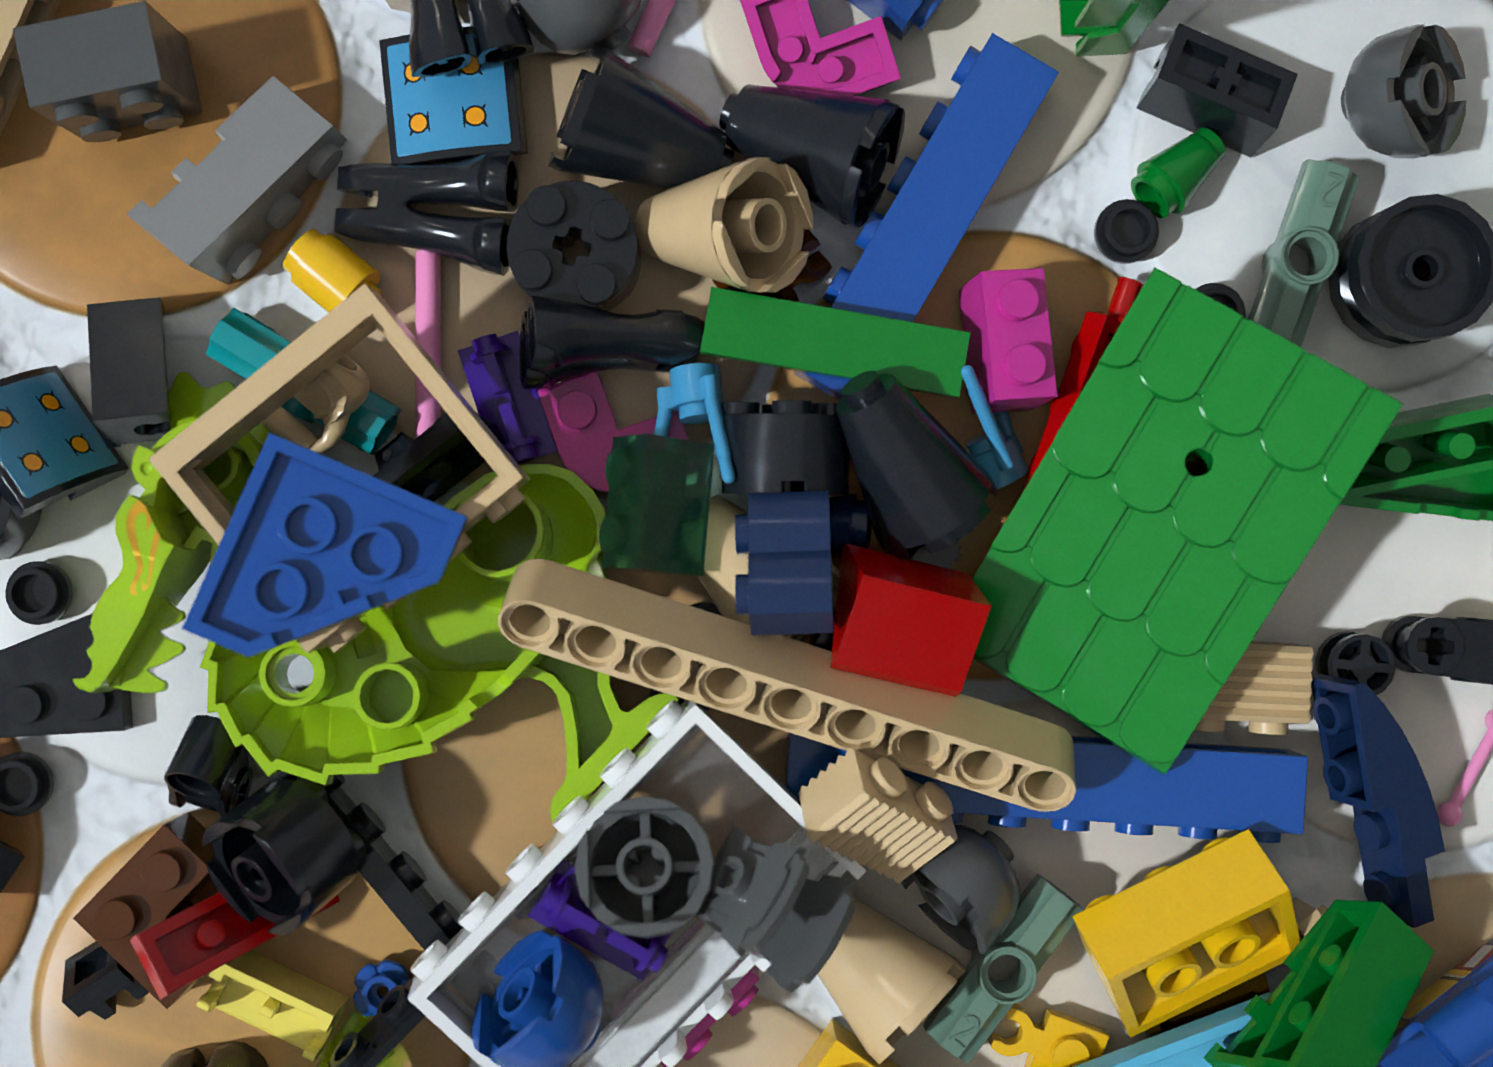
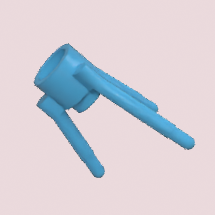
M690 363L676 366L669 372L670 386L656 389L658 414L641 506V514L644 517H650L654 511L672 411L679 412L681 423L702 424L709 422L722 479L728 484L735 480L732 456L721 410L723 394L720 367L717 364Z
M964 365L961 369V375L985 432L969 441L966 446L970 455L989 473L998 490L1013 483L1028 472L1029 469L1021 455L1024 450L1014 432L1009 413L999 412L993 415L973 367Z

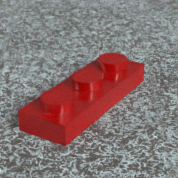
M218 892L135 935L130 939V942L161 1000L278 935L267 932L275 925L274 923L261 916H258L250 923L240 916L228 904L223 895ZM335 896L313 916L340 902L339 897Z

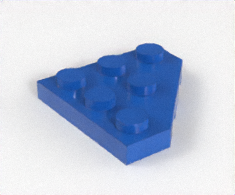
M269 433L182 629L247 657L256 656L440 583L469 518Z

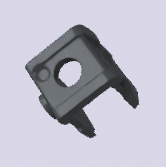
M733 827L714 858L715 869L711 883V893L696 918L718 932L741 958L745 952H748L756 957L767 959L771 965L766 971L784 990L792 992L803 984H810L838 946L856 906V901L853 899L854 884L850 879L825 874L822 875L820 882L806 879L810 866L806 863V858L803 855L807 849L775 842L773 846L759 844L743 831Z

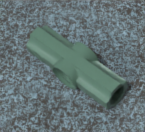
M1312 159L1304 161L1297 176L1276 240L1267 248L1263 255V277L1248 320L1256 322L1299 347L1302 346L1324 280L1332 275L1338 264L1339 252L1337 243L1360 180V176L1354 174L1351 168L1332 161H1316ZM1292 246L1300 247L1309 256L1310 269L1307 275L1299 274L1290 265L1288 257Z
M1037 873L1020 895L1014 920L1003 936L985 954H979L978 944L974 946L971 953V962L966 967L967 970L957 979V983L923 1024L925 1031L940 1046L956 1058H960L969 1064L1013 1004L1025 1000L1032 993L1037 982L1038 971L1075 922L1072 916L1083 911V907L1049 880ZM1013 955L1018 958V967L1011 977L1004 980H994L988 977V969L997 957Z

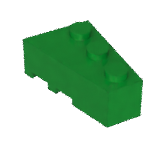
M1484 394L1398 412L1339 505L1414 514H1435L1475 521H1493V395Z
M1335 899L1283 962L1291 972L1266 1002L1256 994L1243 1010L1251 1017V1020L1226 1050L1216 1042L1204 1059L1213 1067H1377L1384 1051L1392 1041L1393 1033L1412 995L1421 983L1422 975L1434 950L1383 902Z

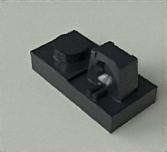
M446 413L439 417L431 427L416 439L401 432L380 451L378 450L374 455L379 471L373 477L434 502L486 460ZM478 414L500 443L505 445L506 442L498 427Z

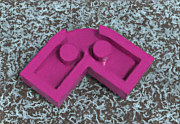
M740 0L762 67L770 80L778 88L857 96L902 80L881 16L821 38L809 0Z
M599 372L587 373L537 391L560 457L569 470L573 471L589 487L607 493L620 494L632 488L644 487L657 416L619 429ZM672 411L660 483L699 470L684 424L680 422L679 412Z

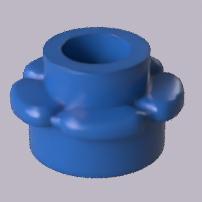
M389 959L377 964L369 963L357 973L354 980L357 991L353 994V1001L357 1010L366 1017L375 1016L384 998L379 995L378 988L386 986L390 991L398 985L404 986L412 978L409 971L399 962Z

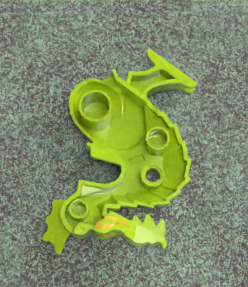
M186 371L178 373L169 390L172 421L167 422H170V431L152 449L138 445L133 455L131 470L135 479L146 490L140 497L130 495L122 503L116 515L115 533L122 552L123 566L119 576L108 586L99 599L92 614L90 629L94 641L93 645L87 649V655L92 661V669L86 677L73 679L75 686L83 691L106 693L115 689H121L130 692L159 693L168 689L169 684L167 681L155 675L150 669L168 663L185 652L186 647L181 642L170 639L161 631L171 628L186 619L185 612L176 606L204 572L208 563L210 562L211 564L219 545L148 459L233 391L236 386L229 381H224L207 388L202 387L190 373ZM261 423L203 469L234 509L239 502L269 433H272ZM551 464L519 465L530 478V481L519 489L520 493L525 497L523 502L494 524L486 516L466 532L472 543L450 560L440 583L409 594L388 610L383 605L370 610L360 618L366 629L335 653L328 645L323 649L306 653L300 644L293 640L256 656L247 657L209 641L200 668L208 670L207 713L217 712L234 746H245L268 777L275 776L283 771L326 786L332 784L334 775L377 774L384 771L385 764L436 753L438 752L437 740L475 720V711L501 695L518 679L532 678L548 685L557 695L564 720L566 740V776L562 786L555 793L551 801L550 817L553 822L559 813L577 796L580 795L587 800L604 782L599 775L606 765L624 748L627 747L630 751H633L649 733L646 727L653 717L671 700L674 699L676 702L679 700L676 696L660 692L647 698L631 711H625L622 709L613 689L612 676L522 648L510 642L501 633L498 626V615L512 576L517 567L527 560H550L607 579L602 556L609 527L606 510L595 492L571 470ZM495 471L485 474L453 496L443 507L456 511L498 475ZM302 655L312 664L314 675L309 687L299 692L289 683L287 672L292 660Z

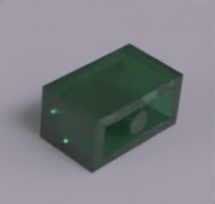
M653 434L613 437L612 450L607 457L605 476L609 489L607 512L599 532V542L603 550L601 568L662 575L703 576L715 444Z

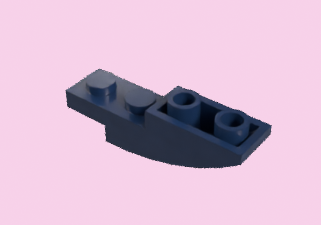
M1324 674L1312 676L1313 714L1319 728L1323 752V775L1329 789L1330 800L1353 806L1355 818L1353 826L1359 842L1365 896L1368 901L1383 902L1405 924L1412 928L1434 921L1425 859L1445 852L1437 811L1418 758L1402 728L1385 704L1365 682Z

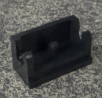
M1179 23L1172 37L1157 58L1153 67L1156 69V72L1144 89L1136 109L1192 133H1195L1202 127L1208 128L1220 137L1225 147L1251 158L1278 129L1298 74Z
M161 297L87 304L93 422L107 448L121 447V444L159 440L170 431V422L167 421H172L167 378L163 319L165 314Z

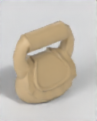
M345 354L293 396L315 414V419H321L325 424L324 432L320 438L282 406L263 420L261 424L276 436L316 453L323 454L336 446L345 432L350 414L355 412L365 402L371 388L369 377L354 360Z

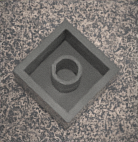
M146 1L13 28L29 108L82 138L83 141H110L122 135L121 129L143 124L149 129L172 128L184 122L183 116L202 112L187 38Z

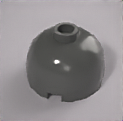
M517 0L518 2L513 5L525 22L527 29L541 44L557 53L575 55L591 49L594 43L612 51L625 42L632 35L626 24L639 10L641 0Z
M1425 24L1408 26L1376 37L1354 59L1341 94V108L1352 130L1367 148L1393 158H1420L1450 150L1459 137L1466 115V100L1454 102V80L1466 79L1464 64L1455 41L1444 27L1437 24L1424 27Z
M639 796L616 802L603 811L605 814L595 820L590 830H586L579 842L574 870L580 897L593 912L597 920L621 935L650 939L676 932L698 915L711 893L715 862L709 838L691 814L670 800Z
M954 824L958 839L900 883L905 890L913 882L920 887V892L926 903L919 904V908L946 935L968 950H971L978 944L979 954H985L1003 936L1013 922L1020 900L1019 880L1010 864L1014 859V854L1005 841L994 832L987 830L981 835L970 827Z

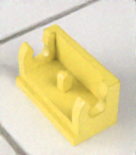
M249 951L210 972L209 977L214 980L206 994H203L198 1000L197 1007L208 1013L217 1008L303 1049L302 1057L315 1062L324 1053L350 997L254 951Z

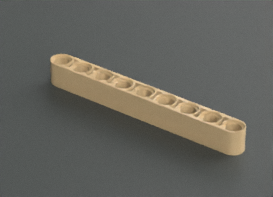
M527 560L517 567L498 615V626L501 633L510 642L522 648L847 751L848 748H853L875 760L885 757L893 761L899 768L1031 810L1042 812L1057 811L1066 807L1074 799L1076 793L1073 739L1065 728L1057 724L961 693L954 697L830 668L832 651L782 635H752L751 626L550 560Z

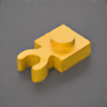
M1013 1004L1004 1017L1018 1022L1017 1032L1008 1038L992 1033L987 1040L992 1049L1003 1056L1013 1057L1024 1052L1028 1053L1024 1067H1074L1103 1056L1110 1036L1103 1028L1047 1007L1040 1024L1031 1021L1027 1012L1021 1006Z

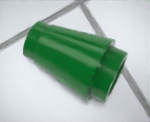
M1202 127L1195 133L1190 134L1140 163L1137 168V175L1131 180V190L1137 201L1150 208L1155 217L1165 218L1170 213L1182 212L1218 165V162L1225 157L1226 148L1224 143L1212 130Z

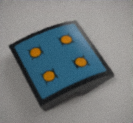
M471 26L463 27L471 54L469 65L445 75L412 78L409 59L410 34L379 40L391 164H440L458 160L462 161L492 151L511 150L515 156L528 154L519 58L497 64L478 65Z
M57 365L33 369L0 379V494L18 520L66 496L70 500L80 497L127 473L129 468L115 448H107L93 422L92 415Z

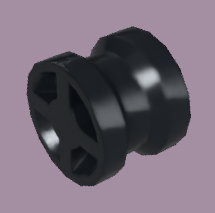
M1339 632L1326 638L1318 648L1315 658L1317 674L1365 682L1376 695L1386 690L1392 682L1396 670L1395 657L1385 642L1378 637L1355 632ZM1354 653L1350 659H1346L1350 654Z

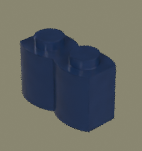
M829 491L748 493V514L735 515L737 555L748 554V574L735 575L737 615H749L752 635L834 633Z

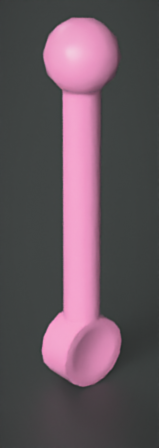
M1493 709L1489 710L1485 716V725L1488 729L1450 800L1440 804L1437 808L1439 822L1444 826L1452 827L1461 822L1463 816L1461 806L1493 749Z

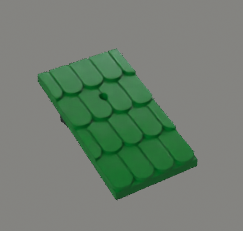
M1154 267L1100 358L1097 367L1057 432L1054 441L972 578L991 604V609L973 659L1160 774L1165 775L1221 687L1229 678L1289 581L1297 572L1338 505L1346 496L1403 406V403L1376 388H1371L1368 386L1369 384L1318 356L1306 352L1305 349L1256 322L1244 318L1243 315L1196 289L1182 284L1181 281Z

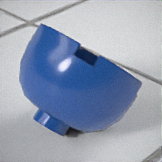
M535 931L518 941L499 961L493 971L502 977L493 997L491 998L483 992L479 997L471 1028L473 1046L479 1053L490 1058L493 1063L500 1067H565L575 1061L582 1053L588 1051L600 1034L604 1005V990L601 978L593 962L560 936L558 937L554 934L553 937L544 931Z

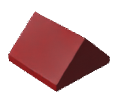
M846 543L841 553L830 668L956 697L962 691L990 612L991 604L968 573L908 558L900 559L891 554Z

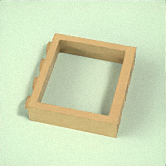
M366 284L358 288L148 459L219 545L235 509L203 469L378 328L498 475L455 511L469 519L451 560L472 543L466 532L486 516L494 524L523 502L525 497L520 493L519 489L529 482L530 478L381 295ZM407 596L384 604L383 606L386 608V610H388ZM369 611L298 638L296 641L306 653L323 649L327 645L335 653L366 629L360 618Z

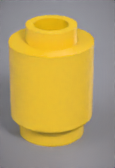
M317 229L307 231L293 244L284 259L283 268L291 274V283L328 313L363 284L368 285L380 295L382 294V290L377 287L381 277L380 272L333 234L323 235Z

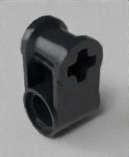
M1404 616L1393 620L1385 628L1381 640L1391 649L1395 657L1396 669L1410 673L1450 677V680L1493 685V620L1467 617L1450 619ZM1419 638L1426 639L1425 652L1418 651L1417 649Z
M197 715L191 719L164 775V780L169 790V804L179 808L183 807L186 803L218 812L222 818L248 798L253 779V770L249 767L247 749L245 746H234L220 718Z

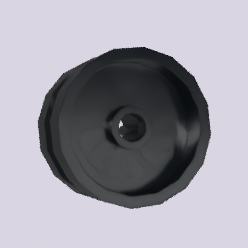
M1440 194L1410 196L1353 225L1337 244L1339 252L1338 264L1332 275L1328 277L1330 300L1339 317L1348 328L1363 340L1394 348L1415 346L1431 340L1441 339L1476 323L1493 303V231L1487 220L1463 201Z

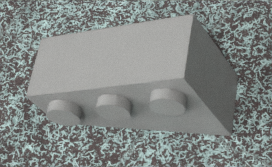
M274 76L216 129V135L222 140L197 166L185 158L171 171L172 176L179 183L153 208L141 200L127 213L131 219L188 266L227 285L234 277L239 279L245 276L256 265L262 254L259 246L274 228L280 230L295 218L302 206L301 195L315 179L321 181L333 172L343 155V151L340 148L347 141L330 122Z

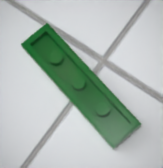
M711 287L700 354L851 380L855 376L867 371H875L878 375L889 373L894 375L908 391L957 399L960 397L963 380L961 369L966 362L971 332Z

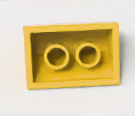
M1249 829L1231 838H1218L1206 845L1201 853L1174 866L1159 867L1150 872L1142 882L1115 895L1107 894L1100 896L1090 902L1085 910L1072 916L1084 947L1130 1038L1282 964L1301 941L1290 890Z

